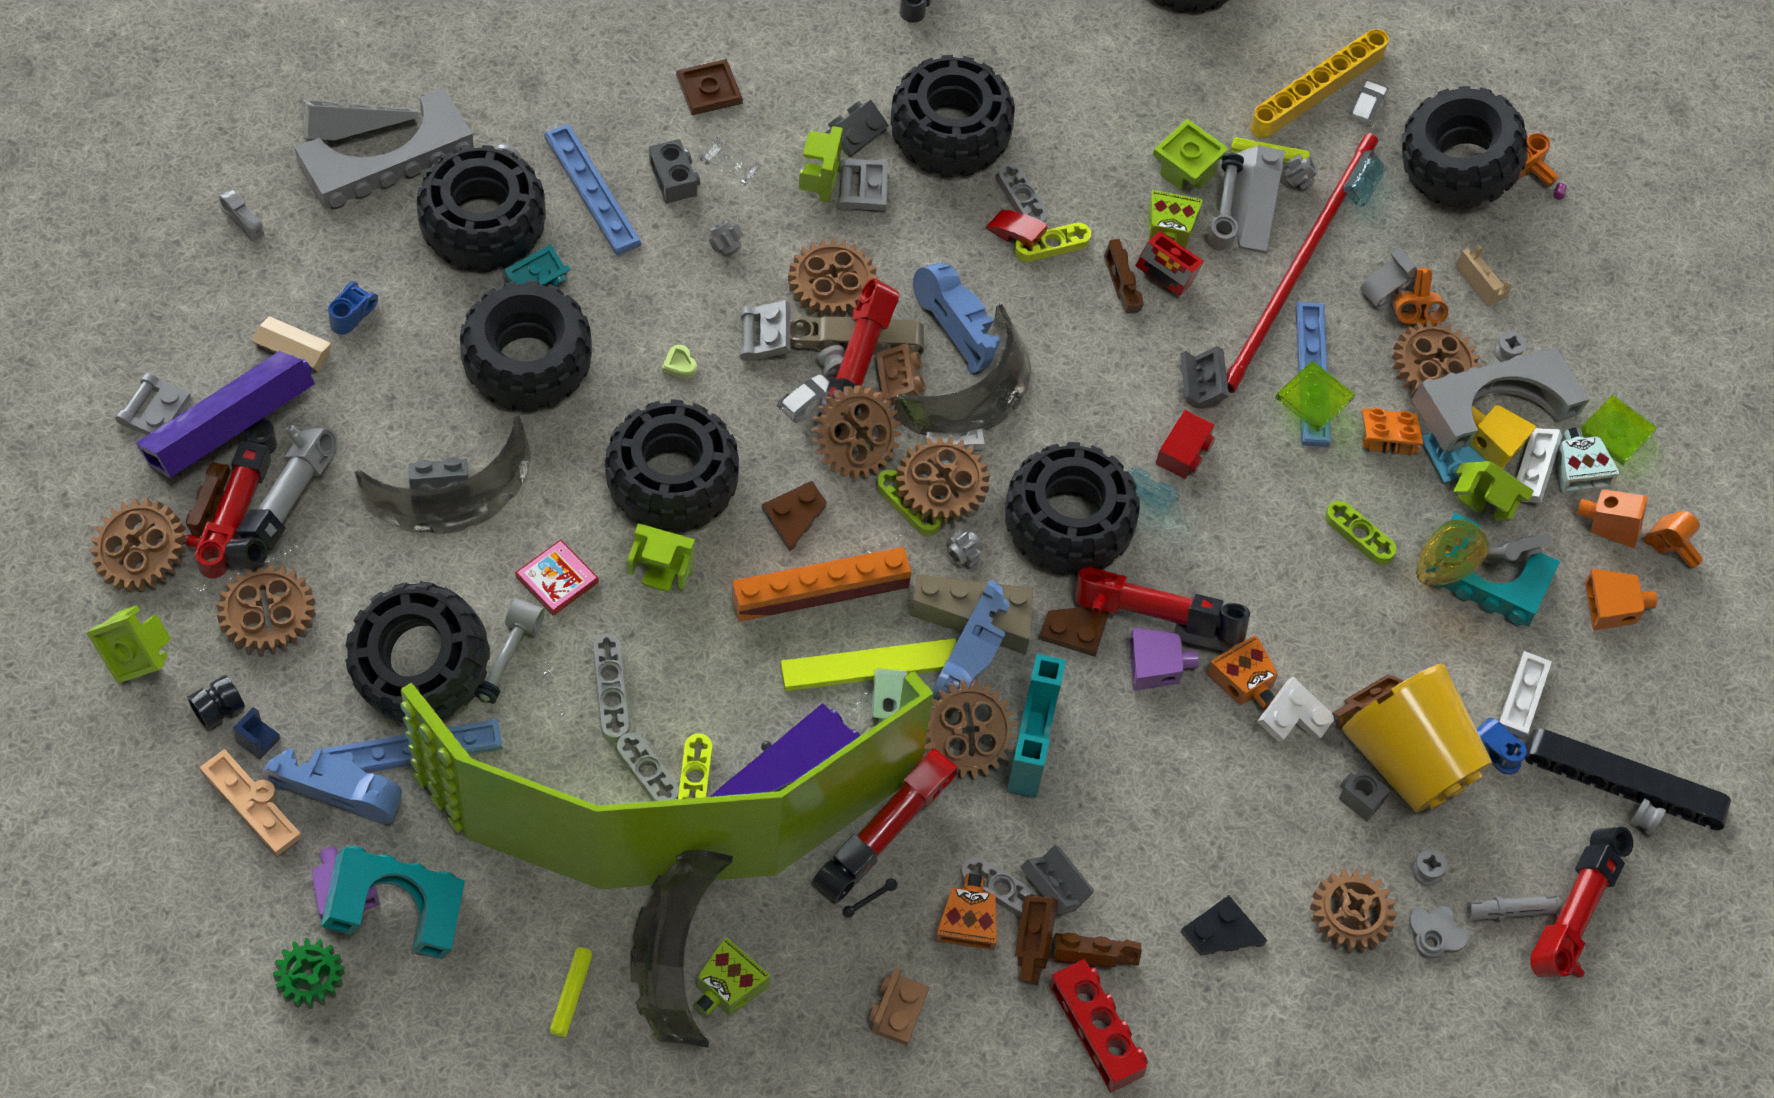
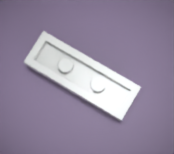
M1536 428L1531 434L1517 479L1534 490L1529 501L1521 502L1542 503L1562 439L1560 430Z
M1526 651L1523 652L1499 720L1511 734L1524 739L1528 735L1552 661Z

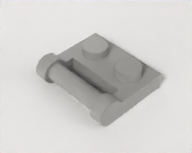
M842 159L839 162L841 196L837 202L838 209L841 211H851L853 209L886 211L888 161ZM854 172H860L859 196H851L852 174Z
M787 300L759 307L745 306L741 309V320H743V347L740 349L741 360L755 361L790 352L791 306ZM760 320V346L754 347V321Z
M145 373L140 380V387L126 408L119 411L115 420L123 426L149 435L179 416L190 400L191 395L188 391L163 382L150 373ZM150 391H156L157 394L141 418H135L134 415Z
M1543 533L1483 547L1478 553V558L1484 564H1491L1498 559L1511 561L1518 559L1520 556L1537 554L1542 552V546L1551 544L1549 533Z

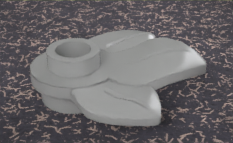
M1448 905L1437 908L1430 914L1417 906L1411 914L1410 926L1417 936L1415 945L1417 950L1425 957L1437 958L1444 951L1457 952L1470 939L1471 931L1454 927L1453 912ZM1432 940L1436 947L1428 946L1425 941Z

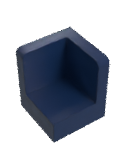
M254 707L233 727L237 743L259 760L281 739L279 733L261 721L259 711Z

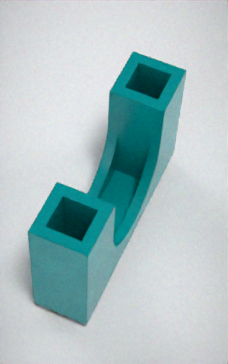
M1454 512L1422 578L1427 579L1435 587H1444L1454 592L1457 597L1463 600H1472L1482 605L1488 612L1502 614L1508 617L1514 624L1529 627L1560 561L1540 552L1530 555L1522 574L1516 580L1504 584L1486 581L1474 572L1468 560V550L1480 524Z
M1036 654L1007 792L1037 798L1050 741L1051 726L1065 669V659Z
M345 846L335 858L321 927L352 935L361 925L369 888L379 884L395 885L406 891L417 907L418 922L412 952L443 959L452 950L465 880L456 878L450 872L427 870L422 864H406L396 861V858L390 855H374L367 853L364 848L358 846Z

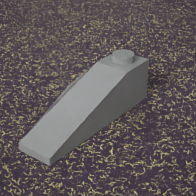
M302 100L304 136L311 140L320 137L325 144H328V140H337L418 118V112L414 109L376 106V109H371V106L363 104L349 105V107H344L343 104H338V102Z
M1258 145L1237 153L1244 158L1243 170L1236 174L1231 209L1233 218L1238 224L1236 236L1239 248L1262 253L1267 252L1285 150Z

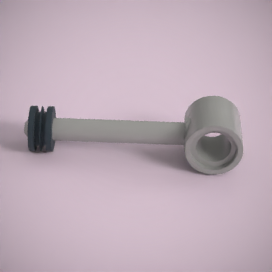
M1237 153L1223 155L1221 168L1226 174L1220 215L1213 219L1206 238L1210 247L1220 251L1227 250L1232 246L1238 231L1236 220L1230 216L1236 174L1243 170L1244 158ZM1218 231H1223L1227 235H1221Z
M518 598L514 599L505 620V625L511 627L512 631L487 680L483 682V685H479L474 692L477 698L491 704L496 702L501 692L497 685L523 634L532 636L537 634L544 619V608Z

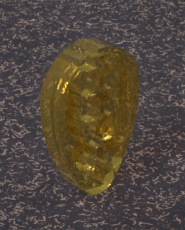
M1451 520L1442 524L1431 535L1421 552L1415 573L1417 579L1422 584L1428 586L1443 585L1458 581L1478 570L1484 563L1489 551V542L1485 533L1477 525L1465 520ZM1465 537H1473L1475 541L1470 540L1466 544L1465 549L1460 548L1456 552L1455 557L1445 556V553L1450 554L1454 550L1455 545H1462ZM1436 565H1438L1437 568H1436V570H1435V573H1433V572H1429V573L1425 572V569H1428V570H1429V569H1431V568H1434Z

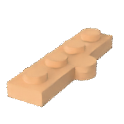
M225 749L199 767L205 778L276 857L302 839L301 833L273 803L276 799L274 785L268 780L254 782Z

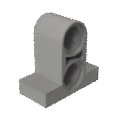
M1400 247L1391 253L1393 259L1369 276L1361 285L1363 293L1378 310L1384 308L1383 305L1385 307L1390 305L1398 293L1409 291L1411 288L1414 291L1417 267Z

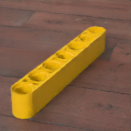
M1380 29L1369 30L1255 108L1250 125L1252 134L1259 138H1267L1380 62L1384 57L1389 41L1387 33Z

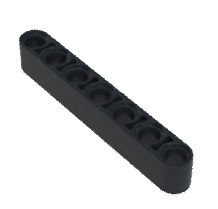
M1535 729L1532 731L1524 758L1528 764L1533 765L1535 763L1537 767L1558 775L1566 774L1567 778L1589 786L1594 784L1595 788L1617 796L1622 794L1623 798L1639 804L1645 798L1656 809L1662 808L1666 810L1665 813L1675 817L1680 815L1681 819L1703 827L1708 825L1711 830L1718 831L1725 827L1731 799L1720 791L1549 730Z

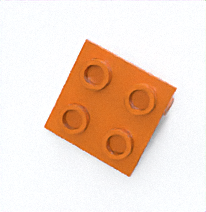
M1362 408L1366 437L1364 436L1362 441L1363 448H1368V451L1382 452L1384 444V453H1388L1390 443L1392 442L1393 454H1396L1397 450L1398 454L1412 456L1414 453H1419L1420 445L1423 446V439L1417 414L1409 411L1394 412L1385 411L1381 408Z

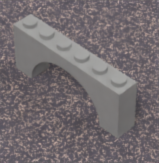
M442 88L419 97L423 121L418 132L405 145L387 154L374 157L344 155L328 147L320 137L294 147L297 163L324 209L339 207L347 200L357 196L364 197L370 191L382 186H391L395 181L404 177H413L433 164L438 165L440 157L448 152L454 154L459 152L461 147L470 145L474 148L473 133L446 90Z
M1556 348L1545 351L1540 349L1526 356L1517 355L1507 361H1495L1488 366L1480 368L1472 367L1458 374L1449 373L1443 378L1435 380L1427 379L1419 384L1418 390L1411 399L1445 453L1468 447L1478 432V428L1473 420L1472 402L1482 396L1493 393H1509L1528 398L1545 408L1557 422L1579 415L1590 400Z

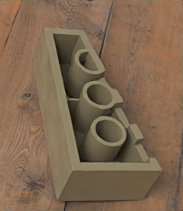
M916 574L911 616L963 632L988 583ZM997 584L1002 587L1003 599L1007 600L1010 606L1006 614L997 611L996 615L989 614V617L993 618L991 624L1006 633L999 646H1006L1026 655L1030 638L1034 588Z

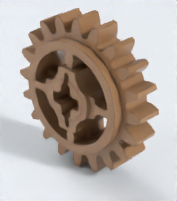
M1342 869L1339 878L1332 872L1328 881L1322 879L1318 886L1319 889L1314 891L1312 897L1315 900L1312 901L1310 909L1316 912L1313 913L1311 921L1321 922L1316 932L1326 931L1328 933L1325 942H1329L1333 938L1336 939V949H1339L1343 943L1347 944L1349 953L1353 951L1355 945L1358 946L1362 953L1365 952L1368 944L1373 949H1376L1379 940L1385 942L1389 935L1387 932H1391L1395 926L1392 921L1395 920L1397 912L1391 909L1396 901L1386 899L1391 890L1379 889L1382 882L1381 879L1371 883V873L1369 872L1364 878H1360L1358 869L1354 870L1351 877L1345 869ZM1336 896L1339 900L1337 903L1338 910L1332 914L1330 900ZM1374 907L1376 923L1371 926L1370 922H1368L1370 918L1369 910Z

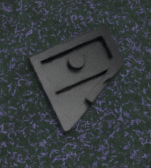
M1230 895L1181 929L1182 935L1200 956L1215 954V952L1221 950L1226 952L1235 951L1241 947L1255 945L1256 947H1261L1267 942L1264 935Z

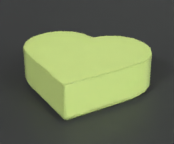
M684 345L671 347L662 366V372L685 379L693 377L697 371V364L690 357L689 349Z

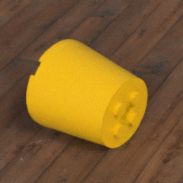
M1441 663L1431 666L1391 689L1394 693L1393 696L1381 704L1374 700L1353 716L1342 728L1350 741L1415 813L1423 811L1428 807L1433 810L1446 802V797L1452 796V798L1460 795L1468 789L1467 786L1483 777L1481 773L1493 764L1448 669Z

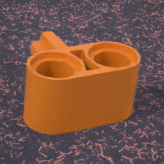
M1533 133L1527 137V160L1524 170L1520 171L1519 179L1533 172L1548 186H1552L1558 180L1559 175L1544 162L1551 144L1550 139L1546 135Z
M1417 269L1414 291L1400 292L1393 298L1392 308L1403 323L1416 324L1420 322L1425 324L1427 320H1430L1432 324H1436L1438 321L1444 322L1448 317L1449 309L1441 295L1430 292L1432 281L1431 269ZM1405 304H1413L1410 310L1401 311ZM1440 304L1435 312H1428L1430 306Z
M1679 511L1663 516L1644 537L1646 545H1652L1659 554L1676 550L1689 568H1695L1703 561L1702 556L1689 541L1700 528L1698 519L1690 512Z

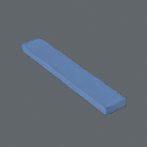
M569 123L545 132L546 141L616 256L640 247L641 240Z
M1297 302L1296 329L1301 445L1329 447L1331 436L1324 303Z
M498 719L447 727L469 755L503 750ZM406 735L321 749L322 752L331 755L336 754L352 760L366 773L412 765L410 759L413 758L408 750L410 742Z

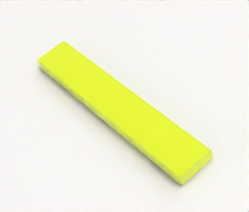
M956 638L782 660L780 666L785 691L870 681L874 680L876 669L907 671V675L912 671H915L916 674L942 671L957 643Z

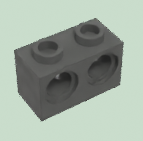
M677 139L649 146V163L665 203L697 196V186L700 185V177L696 169L692 170L690 165L692 164L689 149H684L681 140Z

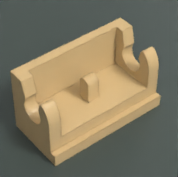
M1480 245L1475 247V251L1472 254L1469 248L1462 251L1456 268L1484 303L1490 306L1508 297L1512 287L1511 283L1506 280L1503 285L1481 258L1483 249Z

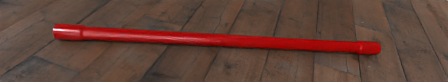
M1367 133L1362 138L1355 150V155L1234 364L1230 366L1226 373L1228 392L1235 393L1254 355L1365 162L1372 155L1379 142L1375 135Z

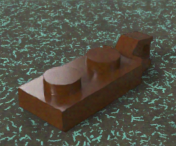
M1112 239L1109 241L1104 259L1118 299L1122 300L1125 312L1141 311L1144 305L1142 293L1136 290V277L1134 272L1130 271L1128 253L1126 249H1123L1120 239Z
M211 462L206 470L207 478L205 483L199 487L193 510L188 512L186 518V525L191 535L201 537L207 522H212L224 493L223 488L231 472L228 464Z
M1387 674L1344 700L1345 705L1332 712L1336 728L1342 730L1343 726L1353 716L1374 700L1381 704L1393 696L1394 693L1391 689L1404 681Z
M1026 895L1024 898L1015 957L1018 958L1017 965L1021 966L1019 980L1026 984L1038 985L1041 969L1046 968L1058 900L1055 898Z
M1072 932L1064 934L1055 933V960L1079 962L1085 959L1087 964L1116 967V963L1138 966L1140 963L1142 948L1139 942L1127 939L1122 942L1120 940H1110L1103 936L1095 938L1085 937Z

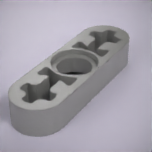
M1014 163L1002 165L999 169L998 183L1016 212L1030 216V207L1032 206L1033 214L1035 216L1040 215L1038 220L1046 223L1048 211L1021 167ZM1010 176H1015L1014 182ZM1026 193L1030 198L1026 201H1021L1015 195Z
M636 733L622 735L617 742L618 756L652 801L678 799L679 787L643 738ZM627 743L631 746L636 745V753L640 757L637 761L636 756L631 750L625 752ZM644 765H652L656 768L657 772L652 777H644L640 774L639 770ZM659 780L660 785L665 791H669L671 789L670 798H667L664 795L659 797L660 789L656 784Z
M972 857L963 864L961 878L964 883L966 874L971 872L969 869L975 870L976 867L981 869L980 875L984 877V884L985 880H988L989 874L993 875L989 880L988 887L983 884L982 892L995 894V900L998 905L1020 918L1023 910L1022 901H1024L1025 896L1041 897L1037 891L982 858ZM998 882L1006 883L1010 887V892L1004 896L998 895L994 892L993 886ZM1018 890V898H1015L1014 903H1012L1011 900L1015 895V891Z

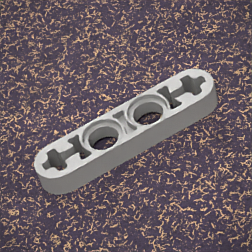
M605 633L595 639L593 646L601 730L603 737L607 741L617 743L622 735L629 733L621 645L615 635ZM606 643L611 647V660H605V651L602 648ZM607 669H613L618 673V676L612 681H607L602 678L601 674ZM608 696H617L621 703L617 707H608L604 704V700ZM617 715L618 727L620 728L618 733H613V730L610 729L612 727L611 716Z

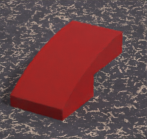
M1002 209L988 223L986 229L1007 242L1014 238L1032 248L1047 232V224L1029 215Z

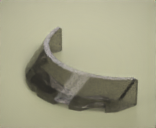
M1002 303L996 306L993 326L1005 334L1007 339L1004 353L993 371L975 385L951 394L940 396L899 394L895 397L894 410H897V413L893 418L896 421H900L902 425L917 434L928 436V432L960 437L969 435V431L981 428L987 430L998 425L1008 418L1010 412L1015 411L1019 407L1027 393L1031 376V364L1026 346Z
M518 415L514 417L510 436L497 457L480 472L461 482L434 489H407L380 482L363 471L358 470L355 471L356 484L367 511L374 517H379L408 532L454 533L489 520L497 515L512 498H515L526 477L531 461V450L521 417Z
M685 850L676 856L678 860L665 875H658L650 887L654 892L647 907L641 906L633 934L634 944L630 959L631 982L638 983L640 998L635 1003L639 1014L645 1015L649 1025L655 1032L652 1035L657 1040L664 1043L709 1048V1040L696 1025L688 1006L684 987V952L690 924L702 896L713 880L732 863L733 856L707 850Z

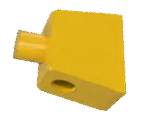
M1495 405L1487 415L1473 406L1472 415L1478 432L1470 442V445L1486 461H1491L1504 469L1527 442L1536 426L1500 405Z

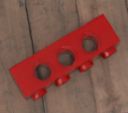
M1083 959L1052 974L1049 987L1111 1093L1142 1078L1148 1067V1061L1144 1051L1140 1047L1136 1048L1132 1041V1033L1125 1020L1121 1021L1115 1012L1116 1005L1109 993L1105 994L1101 988L1098 972L1094 967H1089L1086 960ZM1081 993L1087 994L1091 997L1092 1001H1081L1077 995ZM1101 1020L1106 1023L1107 1028L1099 1029L1093 1024V1021ZM1117 1047L1123 1052V1055H1112L1108 1048Z

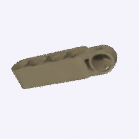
M850 317L796 318L790 322V345L794 348L813 349L818 352L833 345H840L846 351L856 322ZM891 319L888 329L881 331L873 355L905 343L914 352L917 351L919 355L923 354V324L914 320ZM797 334L805 336L803 338H794Z

